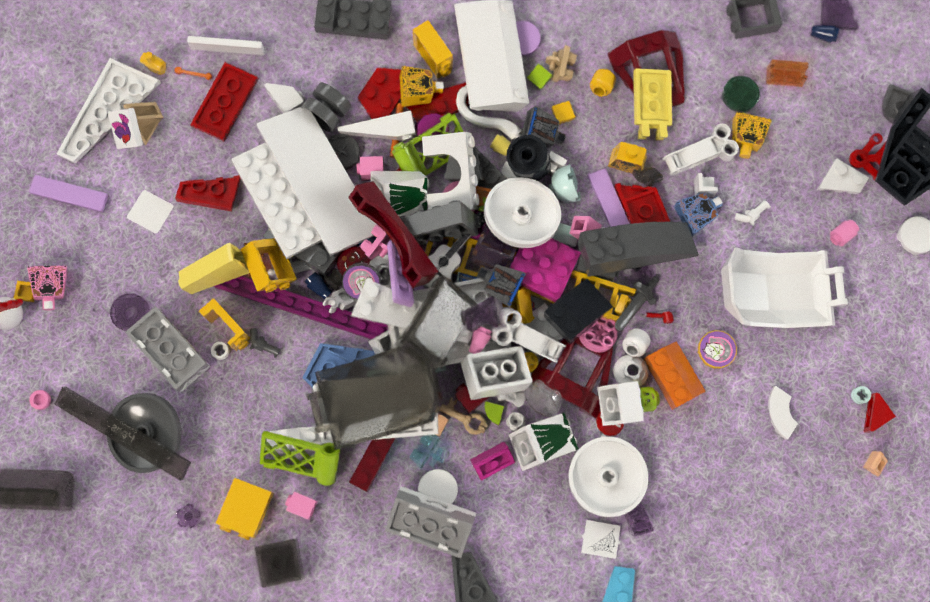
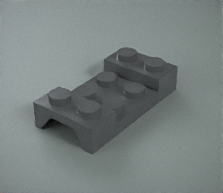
M318 0L314 24L315 32L388 40L392 1Z

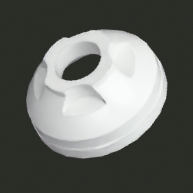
M624 355L615 363L613 374L618 384L638 381V385L641 387L648 378L649 369L641 357ZM629 365H635L638 368L637 375L631 376L628 374L627 368Z

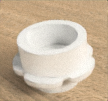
M513 412L506 419V424L512 431H516L525 426V417L521 413Z

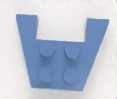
M320 343L302 378L313 388V385L319 380L346 378L355 360L373 369L378 358L374 351Z

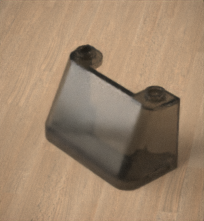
M442 274L435 278L430 286L432 289L428 291V295L412 321L394 344L433 370H436L438 367L442 368L448 360L446 355L468 319L473 318L478 311L477 303Z

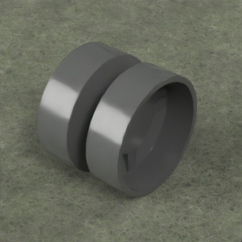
M320 82L312 92L315 99L309 97L301 108L310 110L319 126L323 130L332 133L340 123L337 116L344 117L350 110L351 104L338 90L326 83Z

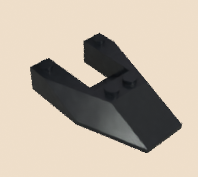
M923 88L909 95L900 107L890 128L875 182L902 205L908 204L930 189V137L917 127L930 108V94Z

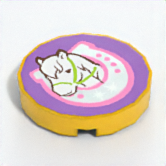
M714 330L708 332L700 339L698 344V355L702 362L710 368L721 369L728 366L734 361L737 354V346L734 339L724 331Z

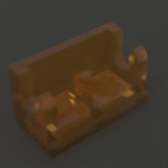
M772 59L766 68V84L803 87L808 75H805V72L808 69L809 62Z

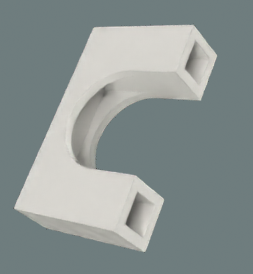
M458 132L422 137L424 156L451 155L458 161L461 167V179L453 190L444 193L427 194L428 210L434 206L449 204L451 201H461L471 210L478 209L479 195L476 194L478 178L474 170L476 157L473 155L475 140L472 133Z

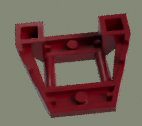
M659 30L627 40L607 53L613 71L616 75H619L625 86L634 94V81L624 67L630 66L632 62L634 70L641 69L638 58L663 51L668 70H671L673 87H671L672 107L684 104L683 54L675 32ZM672 52H674L675 63L673 60Z
M577 338L571 345L563 339L560 343L566 345L553 371L546 369L552 361L544 357L531 374L533 381L531 385L542 391L547 390L579 407L581 412L596 419L600 412L598 392L596 395L592 390L601 372L602 376L599 387L608 385L613 346L605 352H594L587 349L580 341V338ZM575 344L600 357L585 387L560 375Z

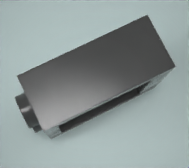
M730 0L726 7L727 16H730L731 32L734 33L735 39L775 33L782 26L776 0ZM763 4L768 24L742 28L737 9Z

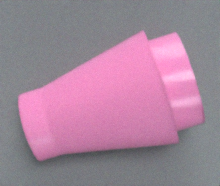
M478 325L473 331L469 352L473 354L481 353L492 338L490 336L492 331Z

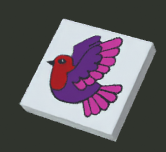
M134 108L108 112L117 149L143 145Z

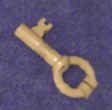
M452 397L449 400V404H442L439 411L463 422L467 432L473 435L484 434L488 425L483 416L477 413L465 415L456 411L454 405H456L458 400L455 399L453 401ZM472 418H477L481 421L477 430L469 427Z

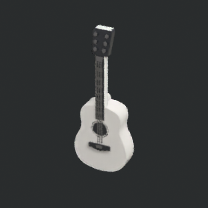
M481 211L476 215L478 229L486 223L484 214ZM471 233L462 234V238L458 239L451 248L446 245H440L434 254L428 256L439 272L430 283L423 285L425 288L450 283L453 272L458 269L461 262L457 252L470 238Z

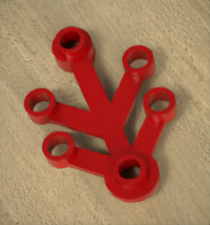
M879 133L871 135L869 142L862 150H855L849 156L850 164L855 168L865 169L873 176L874 181L878 170L869 162H876L880 166L886 142L876 154L868 153L875 145L882 142L883 138ZM874 136L878 138V142L874 141ZM857 156H860L862 161H858Z

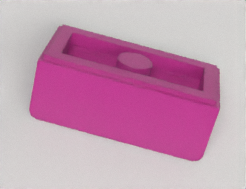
M505 442L470 459L481 481L515 463L510 449Z

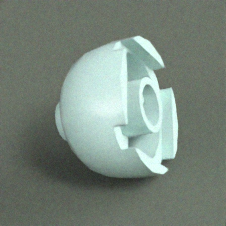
M569 164L557 169L552 175V184H549V189L563 203L580 201L581 193L576 191L578 190V182L571 165Z

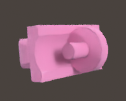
M375 225L371 233L377 237L376 240L371 243L366 239L360 245L365 255L371 260L378 255L384 258L388 253L387 243L391 240L382 228Z

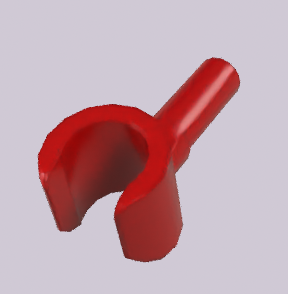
M669 311L663 313L647 312L646 317L663 318L664 324L673 323L674 321L673 314Z

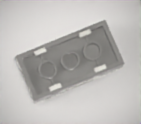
M156 306L125 332L174 389L180 393L211 367Z
M401 486L395 498L385 531L461 558L476 513Z

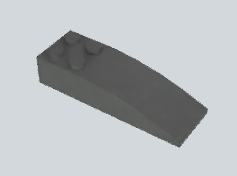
M645 222L617 225L580 232L578 247L588 277L692 258L699 255L687 222Z

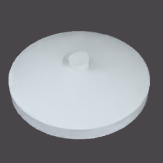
M516 177L506 179L492 188L485 202L484 217L490 231L502 242L514 247L532 248L546 243L554 236L561 221V208L558 199L548 187L533 179Z
M600 437L587 442L575 453L569 466L568 481L574 498L585 510L597 516L616 517L630 512L641 502L648 486V470L642 455L633 445L615 437Z

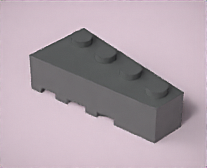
M451 201L449 204L434 206L426 211H416L412 215L399 216L419 245L426 244V240L441 242L444 237L460 239L462 234L471 233V236H478L477 216L461 201Z

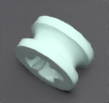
M860 386L852 390L851 398L857 404H864L871 399V392L867 387ZM862 391V394L865 395V398H862L860 400V396H858L857 393Z

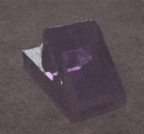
M490 296L465 312L466 326L469 331L473 332L484 324L498 327L494 296Z
M641 502L630 512L624 514L628 523L629 534L636 537L654 531Z

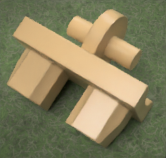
M565 45L564 49L553 52L552 56L546 57L545 62L550 65L549 70L553 71L551 81H569L572 79L573 70L567 69L566 65L572 66L576 61L577 55L570 52V46Z

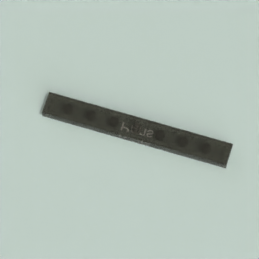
M68 387L61 388L55 401L56 406L176 479H184L191 461Z

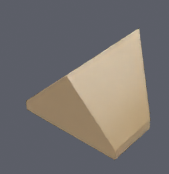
M156 102L124 104V109L134 108L141 138L146 146L160 120L164 118Z

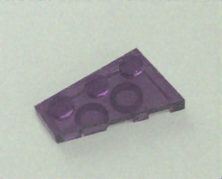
M821 0L820 25H835L839 29L854 31L859 28L854 20V11L850 7L848 0Z

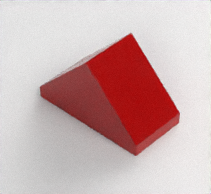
M880 393L871 394V399L868 401L864 433L874 432L896 417Z

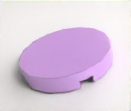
M517 21L521 55L530 56L536 52L540 45L541 36L539 30L528 21Z

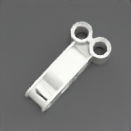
M718 124L710 137L666 155L663 161H666L669 167L670 176L717 157H720L723 161H731L739 151V146L735 141L728 140L731 133L729 126ZM716 132L723 133L724 137H719ZM724 148H729L732 154L727 153Z
M504 307L499 312L501 324L494 325L490 329L492 331L490 335L492 340L502 346H506L513 341L553 362H558L557 358L566 345L521 323V314L513 308ZM513 313L512 320L507 321L508 316ZM504 331L503 337L498 339L499 333Z

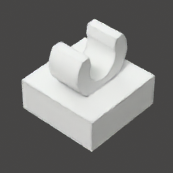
M552 151L550 152L551 168L548 174L553 175L557 169L566 166L567 160Z

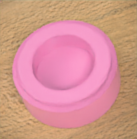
M43 390L34 391L30 396V405L37 410H44L49 407L51 396Z

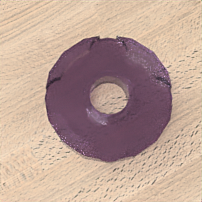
M127 293L119 296L113 302L110 308V317L117 328L126 332L146 315L150 308L141 296ZM134 308L135 314L130 318L126 317V310Z

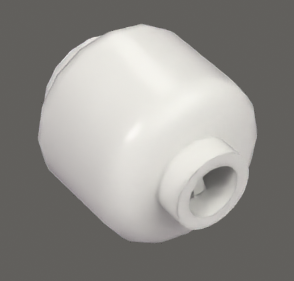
M641 329L630 330L623 340L622 346L624 351L632 357L643 356L650 345V336Z

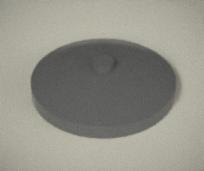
M152 393L133 394L121 400L111 412L107 424L108 446L117 462L130 471L148 473L165 467L175 457L181 443L182 429L178 414L173 406L161 396ZM124 431L128 432L127 438L122 436ZM131 432L136 434L134 440L130 437Z

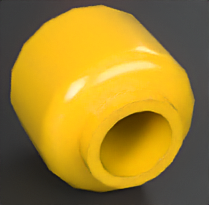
M609 69L596 70L590 81L592 92L600 97L609 95L615 86L616 77Z

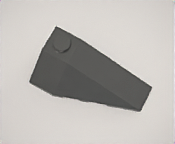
M269 228L263 235L265 239L274 238ZM320 242L293 257L322 276L327 277L337 263L342 251L330 256L323 242Z

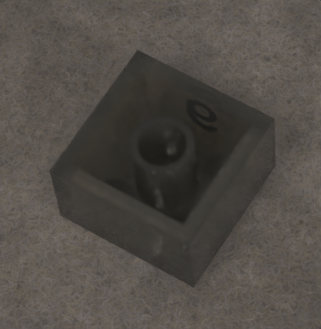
M298 539L255 547L262 588L305 579Z

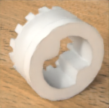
M216 342L212 345L211 354L218 360L228 357L230 350L224 342ZM219 346H223L225 353L221 356H217L218 353L216 352Z

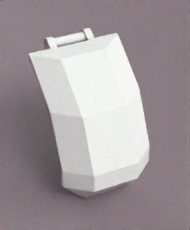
M738 247L734 248L721 269L725 309L742 325L772 328L835 326L833 307L848 305L843 282L844 267L829 268L827 251L825 250L817 252L771 253L743 250ZM829 275H835L837 299L832 300Z

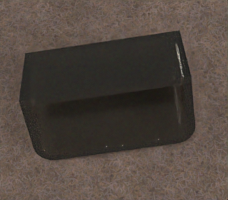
M0 469V509L72 511L75 477L71 472L65 470Z

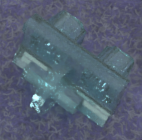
M423 435L419 442L426 446L427 450L423 454L414 449L409 456L419 469H423L430 457L432 459L429 465L432 467L435 466L437 461L441 464L444 462L440 457L444 450L438 448L436 453H433L441 439L438 436Z

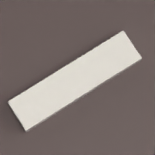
M188 36L187 40L191 50L264 55V47L260 41Z

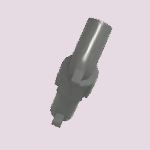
M257 328L250 329V341L252 343L250 349H257L262 352L264 350L274 354V358H277L280 348L267 344L263 336L258 338Z

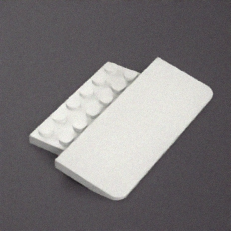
M299 107L256 123L265 143L232 158L231 162L286 259L320 242H323L329 255L332 256L374 236L371 232L377 224L359 213L348 198L355 186L310 110Z

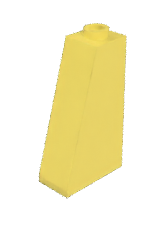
M228 243L180 270L178 283L182 290L194 294L250 272L241 250Z

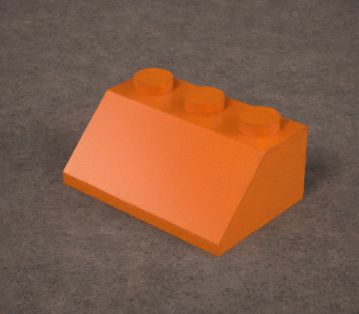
M677 341L643 359L672 410L706 392Z

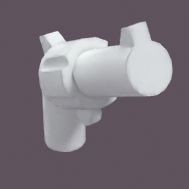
M764 200L755 209L746 210V215L736 213L734 220L750 223L754 226V222L760 217V214L766 208L770 209L771 206Z

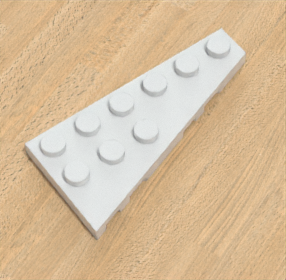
M110 58L60 146L57 155L76 164L112 130L108 112L124 109V104L140 103L161 83L160 80Z

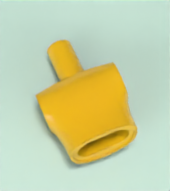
M144 52L141 55L140 62L147 66L151 72L157 75H163L166 72V62L163 59L153 55L151 52Z

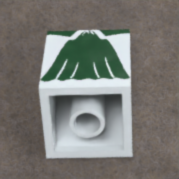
M370 171L371 182L374 181L398 216H408L415 214L416 211L427 210L429 180L420 171Z
M565 412L526 425L509 434L522 471L579 450L577 440L572 433L570 422L566 418Z

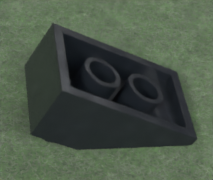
M586 279L545 310L544 317L571 345L611 310L613 306Z

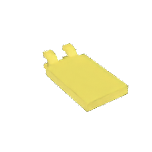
M635 69L633 70L634 125H640L638 139L645 140L646 137H650V129H657L655 140H664V138L668 137L667 127L672 125L671 70Z

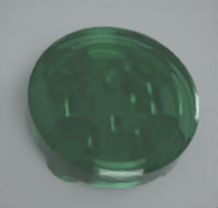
M735 76L728 80L723 87L721 99L732 111L745 113L753 109L758 103L760 90L751 78Z

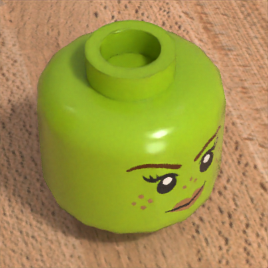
M640 387L641 405L644 412L654 411L660 403L659 393L652 387Z

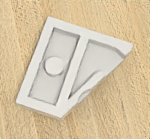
M836 158L818 189L822 191L825 189L840 193L859 194L869 177Z

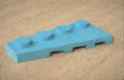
M614 566L602 602H632L635 569Z

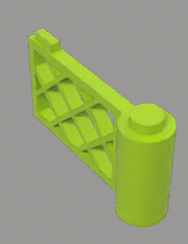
M448 113L440 118V123L405 144L400 142L393 146L392 154L401 171H420L426 176L448 162L449 155L444 159L433 156L431 157L434 158L432 166L426 169L424 165L426 156L423 153L417 152L414 144L422 141L424 136H431L435 131L441 132V134H450L445 132L447 124L451 121L455 125L454 133L464 132L455 114L451 115Z
M263 431L259 464L273 470L278 468L317 478L320 484L329 486L336 482L340 448L334 443L319 445ZM267 439L274 440L276 445L271 446ZM286 445H293L296 449L290 451ZM281 448L285 455L280 456L276 449ZM305 450H314L315 454L309 456V454ZM271 453L275 460L265 458L266 454ZM300 453L305 459L299 461L295 454ZM290 458L294 464H287L285 459ZM309 463L313 470L306 469L304 464Z

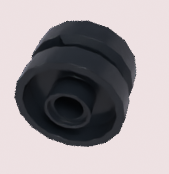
M523 135L510 143L506 159L512 173L516 177L539 181L548 174L551 168V157L545 143L540 138L534 135Z

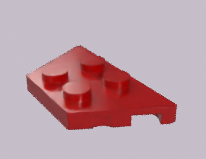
M377 67L358 95L359 102L371 119L391 115L397 103L400 102L401 69Z
M621 183L614 185L630 224L670 222L656 187L621 185Z

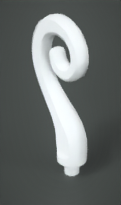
M467 85L459 90L456 105L460 114L467 121L477 126L498 129L511 141L521 136L522 130L510 120L483 117L471 112L466 105V98L468 96Z

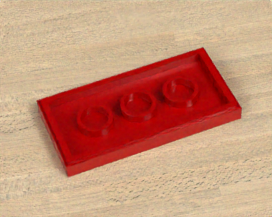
M224 62L190 124L191 127L224 142L258 81V77Z

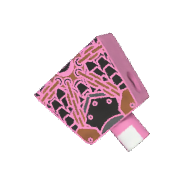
M67 265L27 266L34 299L42 300L43 310H55V300L64 298L68 272Z

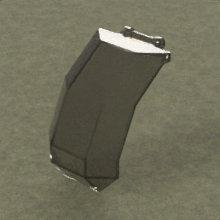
M413 342L361 360L317 371L315 374L320 391L306 395L307 401H310L316 428H314L315 433L319 434L330 431L335 450L434 422L443 399L432 358ZM318 398L323 399L329 423L327 425L323 423Z

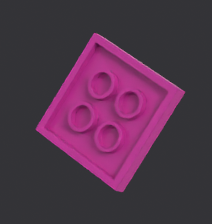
M551 238L546 243L537 247L519 248L510 268L526 273L521 286L556 302L564 291L580 252Z

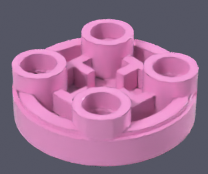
M601 317L579 337L580 341L591 351H608L617 340L615 321Z

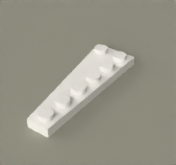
M369 279L365 280L351 314L352 317L417 331L431 336H438L465 344L469 343L476 326L414 299L412 307L394 303L392 289Z

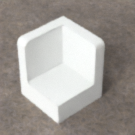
M698 173L694 178L695 195L706 193L708 197H714L718 192V187H714V177H703L702 173Z

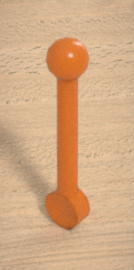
M176 67L174 70L178 75L184 73L204 77L207 80L212 79L211 73L203 74L182 70L181 67Z

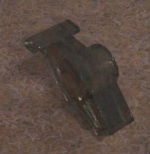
M653 167L646 168L641 172L636 169L632 171V175L636 180L643 183L646 187H652L655 183L663 181V175Z

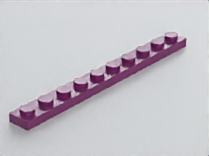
M243 276L214 286L216 289L370 340L388 330L387 324L352 317V312L342 311L340 308H337L334 313H329L331 305L323 306L322 302L277 288L268 293L266 290L257 292L253 280Z

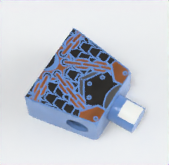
M701 193L677 201L674 209L681 221L687 222L691 235L694 236L718 216L716 209L723 204L718 196L709 199L706 193Z

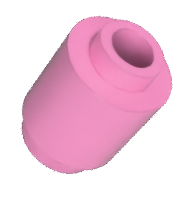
M853 220L844 221L830 232V240L834 245L844 246L857 235L859 227Z

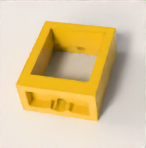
M429 20L413 29V45L437 79L441 76H448L453 70V54Z
M275 238L253 240L241 248L257 292L266 290L268 293L277 288L285 290L291 287L290 284L297 280L289 258H285ZM268 253L278 280L270 281L260 254Z

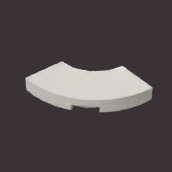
M773 386L768 399L771 423L778 434L785 440H788L798 425L789 411V403L792 396L777 386Z

